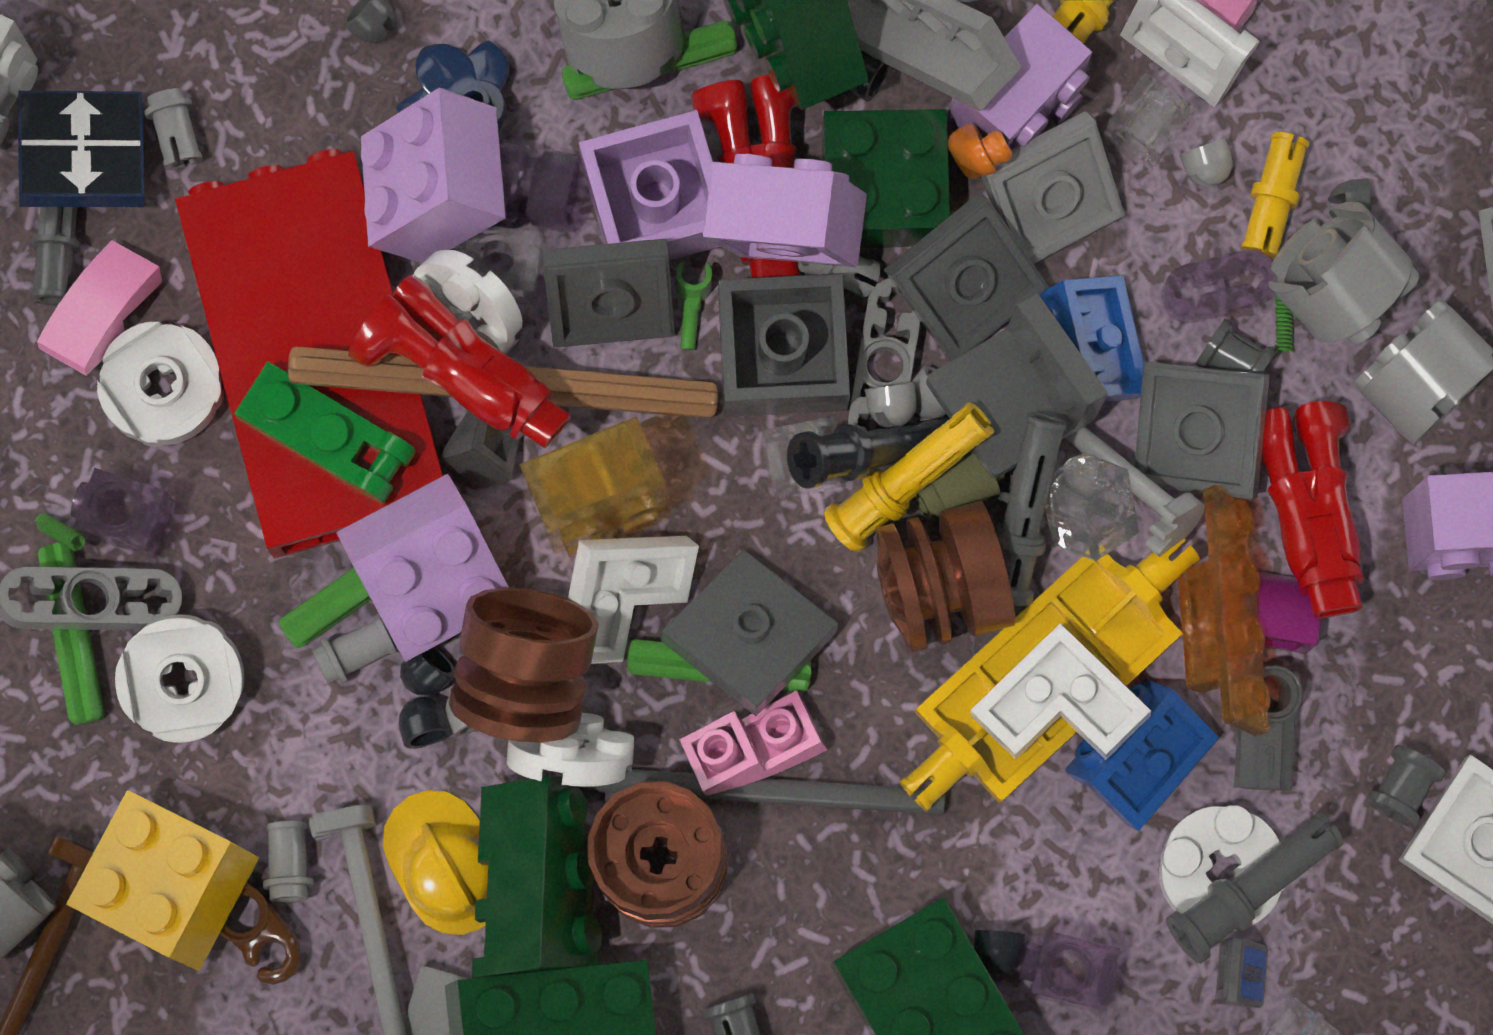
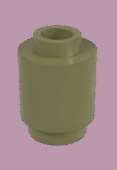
M971 450L934 482L917 493L914 499L930 524H934L939 521V511L980 500L985 503L1000 495L998 481L1004 479L1005 475L1003 474L998 478L990 477Z

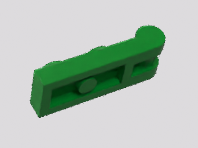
M268 361L234 413L238 420L381 504L385 503L394 488L389 483L399 467H407L417 452L413 446L403 439L384 431L309 385L293 384L289 381L287 372ZM366 445L379 452L369 470L355 464Z

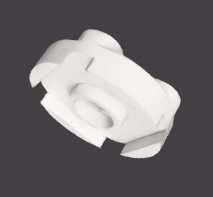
M439 250L431 254L416 269L413 275L428 284L436 297L460 321L467 319L482 339L507 354L519 341L515 340V335L522 329V316L514 297L506 285L491 271L482 278L475 270L467 267L473 258L462 252Z
M144 322L135 325L116 337L108 346L103 356L102 362L104 364L100 371V383L97 380V394L102 409L123 434L142 442L144 445L150 447L174 445L194 437L210 423L224 399L222 377L216 355L209 344L197 332L187 327H178L173 324L162 325L161 322ZM156 369L164 376L174 372L177 380L171 384L173 392L164 398L159 394L149 397L145 393V390L151 385L148 375Z
M170 615L148 623L129 640L119 659L115 672L116 693L124 713L134 723L137 722L143 729L152 732V736L168 742H191L212 734L233 713L244 685L242 659L235 644L226 636L223 628L212 621H205L191 615ZM173 662H184L186 670H195L198 680L189 684L188 694L178 695L175 685H164L163 675L172 671Z
M582 713L577 732L563 740L544 743L508 740L506 763L514 772L538 781H542V771L544 769L563 773L562 785L602 786L614 784L626 778V770L630 773L632 771L634 737L628 733L603 729V717L591 713Z
M1211 806L1195 811L1181 820L1170 831L1164 843L1159 867V882L1164 897L1174 911L1183 914L1208 895L1207 887L1212 882L1208 879L1206 872L1213 866L1209 858L1212 853L1218 850V853L1223 858L1233 856L1238 863V867L1233 871L1234 877H1237L1279 845L1280 841L1273 830L1261 818L1249 813L1240 806ZM1283 890L1254 911L1255 919L1252 921V925L1262 920L1272 911Z

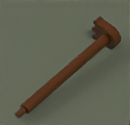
M54 835L47 854L72 864V867L56 899L55 904L57 908L50 913L0 1022V1035L20 1034L75 914L76 909L66 905L95 851L61 835Z

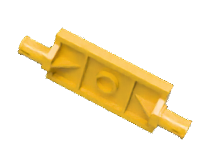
M1183 539L1165 551L1160 557L1152 551L1138 565L1133 566L1130 564L1124 567L1114 561L1096 543L1015 618V626L1001 630L916 708V715L939 738L937 741L940 747L906 778L899 781L902 788L911 796L927 780H931L932 783L914 800L924 811L928 812L941 796L967 774L969 777L974 776L1000 804L1077 732L1060 716L1015 760L971 717L970 710L1059 624L1069 631L1125 686L1130 684L1183 634L1161 608L1160 603L1163 601L1161 593L1187 569L1200 561V557L1195 549L1190 545L1176 559L1170 561L1169 557L1186 541Z

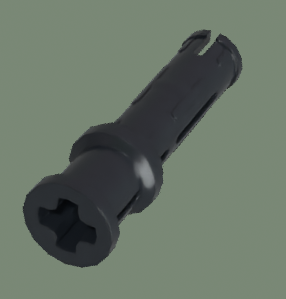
M939 417L930 421L866 432L857 426L849 424L837 427L829 435L819 436L811 431L795 434L787 448L789 472L793 480L800 487L806 489L821 486L827 479L839 477L848 482L862 479L873 467L898 462L907 452L950 418Z

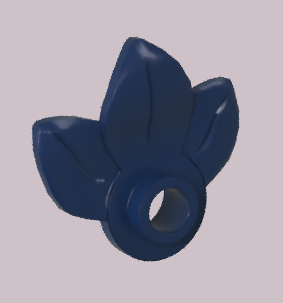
M489 40L479 44L468 56L458 48L448 44H433L421 49L416 60V74L422 89L400 102L396 107L397 112H401L434 90L442 88L496 107L499 131L503 125L507 109L506 101L501 91L509 76L507 58L501 49Z

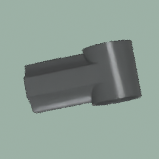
M1274 665L1250 670L1240 676L1234 684L1232 692L1233 706L1237 711L1234 788L1291 791L1295 712L1300 707L1302 700L1301 684L1295 674L1281 666ZM1263 678L1271 681L1278 690V704L1271 712L1262 709L1255 699L1256 685Z

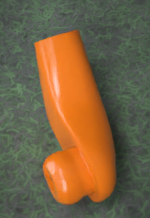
M971 123L955 130L948 139V147L961 171L969 178H979L981 175H991L997 172L996 166L1010 161L1013 155L1002 132L992 131L982 138L977 126Z

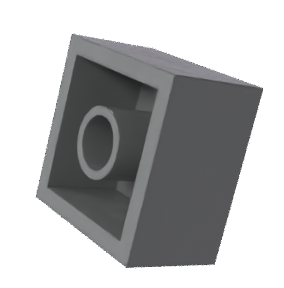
M843 274L718 280L724 417L847 411L850 389Z

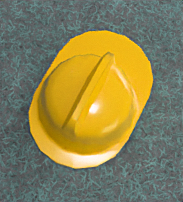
M426 790L408 796L392 810L384 826L382 846L392 873L411 908L424 924L443 934L464 935L482 929L486 925V922L479 923L475 920L476 900L487 899L489 865L482 866L478 863L480 821L464 800L445 791Z

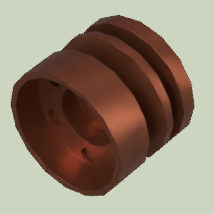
M982 500L939 511L940 540L930 541L918 517L906 520L910 548L904 549L894 523L876 528L878 542V563L876 565L883 598L889 617L901 633L909 653L927 649L923 621L928 619L939 645L951 643L950 614L960 611L972 636L1015 626V612L1007 570L994 526Z
M504 587L483 590L470 596L465 608L459 642L465 655L459 658L455 666L454 677L456 681L451 689L449 706L454 716L468 727L477 731L516 742L544 743L563 740L576 733L582 716L583 706L581 704L587 689V683L582 674L588 672L599 626L593 613L574 601L556 594L533 589Z
M667 781L639 782L615 793L597 812L588 835V864L600 890L607 900L627 919L650 928L678 927L700 917L719 897L727 876V847L710 808L691 790ZM667 845L672 858L677 861L675 864H665L662 874H654V869L650 862L645 860L646 855H657L659 846Z

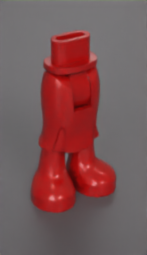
M770 75L755 77L750 82L762 144L750 145L745 85L742 80L718 82L693 91L691 94L693 109L698 111L699 118L713 122L717 130L722 150V156L718 158L719 162L734 163L736 154H752L772 159L773 167L794 168L797 147L791 144L790 117L791 111L798 105L788 89L782 92L777 91ZM741 257L742 265L750 266L751 278L800 276L798 262Z
M408 275L404 278L392 296L386 295L377 304L357 332L348 351L349 357L366 367L381 362L390 353H397L423 369V378L444 389L465 409L484 423L502 431H506L513 426L509 434L512 438L518 440L525 435L544 449L561 433L571 418V414L550 401L553 392L543 382L539 381L521 363L482 339L467 319L460 321L436 297L432 288L415 275Z
M1315 401L1303 404L1297 408L1293 422L1298 439L1306 449L1311 470L1299 472L1293 428L1288 409L1274 408L1267 410L1262 460L1271 483L1267 492L1277 508L1284 553L1291 572L1299 582V593L1303 596H1309L1313 617L1316 619L1357 612L1363 608L1358 585L1363 582L1365 577L1361 569L1360 539L1347 499L1346 483L1348 474L1341 469L1339 457V441L1350 431V419L1346 405L1330 401Z

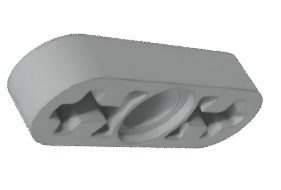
M890 278L879 282L868 298L847 425L857 426L865 432L867 428L858 426V420H868L870 412L867 407L866 397H861V390L911 382L920 320L902 296V306L911 308V313H901L896 337L907 336L909 338L908 344L901 342L896 337H870L871 331L884 335L887 311L877 308V304L888 303L890 294L902 296ZM880 351H888L895 354L902 364L901 375L896 380L887 383L879 382L872 378L867 369V361L873 354Z
M19 567L10 571L0 583V618L8 625L19 629L141 630L148 623L156 619L176 615L182 603V591L176 579L169 573L159 569ZM53 582L63 584L58 597V606L61 614H52L55 601L35 602L30 613L21 612L20 602L9 600L8 595L15 594L20 583L29 584L31 594L51 596L54 591ZM81 583H93L99 586L106 596L105 609L95 615H86L79 612L71 600L72 589ZM116 583L125 584L122 597H138L142 595L147 585L155 586L156 595L166 597L167 603H163L154 615L148 613L146 603L127 602L122 608L124 615H116L115 611L120 596Z

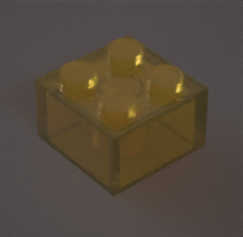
M637 416L519 464L525 488L553 555L566 550L568 557H575L579 540L601 539V535L624 527L626 534L648 528L660 520L658 512L667 509L666 484Z

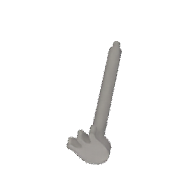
M1082 427L1065 438L1162 517L1150 527L1149 531L1153 535L1145 543V546L1159 557L1187 537L1199 523L1204 514L1205 506L1192 494L1185 493L1174 499L1086 427Z
M356 805L312 814L309 824L312 838H315L316 842L339 836L342 837L383 1034L407 1035L363 834L364 830L376 825L373 808L371 805Z

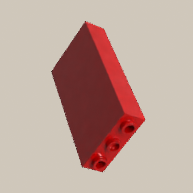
M340 149L322 150L310 155L306 159L307 163L286 169H283L281 165L263 166L249 172L247 175L248 179L224 185L222 181L203 182L191 187L188 190L189 195L175 198L266 548L274 559L338 542L340 539L336 532L444 476L422 394L309 385L384 431L403 439L417 450L407 467L400 466L389 484L394 488L384 504L369 498L243 423L234 414L267 361L288 373L289 354L293 347L349 351L353 339L370 313L386 295L392 296L394 293L383 252L368 247L367 220L364 212V182L354 150L342 153ZM366 445L355 464L369 470L379 452Z

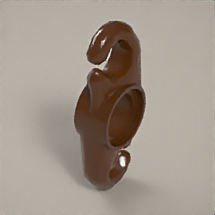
M247 881L237 900L241 898L254 899L260 908V919L257 925L246 933L234 932L230 928L227 919L220 935L240 949L246 964L252 967L260 963L261 951L265 945L279 943L286 952L283 964L277 968L261 967L258 970L257 978L262 983L272 985L285 982L296 973L301 963L300 942L275 909L270 899Z

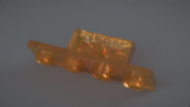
M1214 485L1203 490L1209 562L1190 567L1178 578L1186 688L1200 694L1220 688L1222 718L1224 722L1251 735L1258 736L1269 731L1267 710L1270 707V694L1264 682L1262 650L1265 645V637L1258 618L1256 592L1259 589V575L1253 563L1251 534L1254 531V519L1246 500L1231 497L1227 490Z

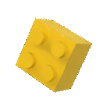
M127 790L66 905L162 955L200 972L259 857L231 841Z

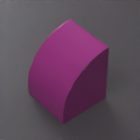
M1256 571L1245 639L1246 644L1307 654L1317 646L1320 619L1313 617L1309 596H1303L1299 593V582L1296 578Z

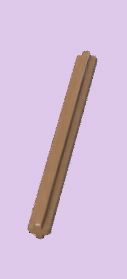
M296 346L291 349L289 354L288 378L293 384L452 397L437 384L423 378L424 370L401 355L389 354L381 362L366 367L349 357L348 351ZM525 366L553 392L550 401L558 406L711 418L715 415L718 405L717 386L712 382Z

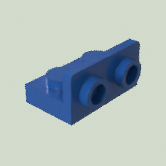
M1124 276L1067 279L1046 289L1040 295L1041 299L1107 390L1108 395L1104 402L1140 398L1144 362Z
M1147 679L1129 688V690L1151 710V716L1106 760L1084 739L1076 749L1075 758L1066 768V772L1074 780L1087 785L1128 827L1137 831L1144 826L1219 739L1212 729L1172 688Z

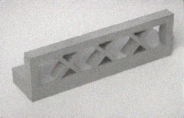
M847 0L862 51L978 111H981L1022 68L993 18L959 1Z

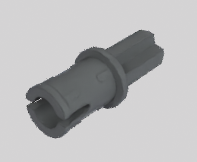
M78 207L40 208L38 235L31 239V247L36 250L33 290L30 299L36 303L58 306L71 287L73 255L78 253L81 247L80 242L75 239Z

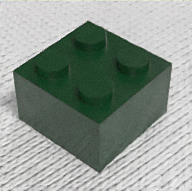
M946 109L824 111L821 131L822 161L831 163L832 171L849 175V182L867 194L860 248L912 247L950 217Z

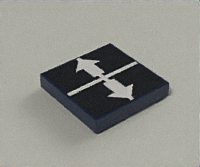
M18 90L19 207H144L142 92Z

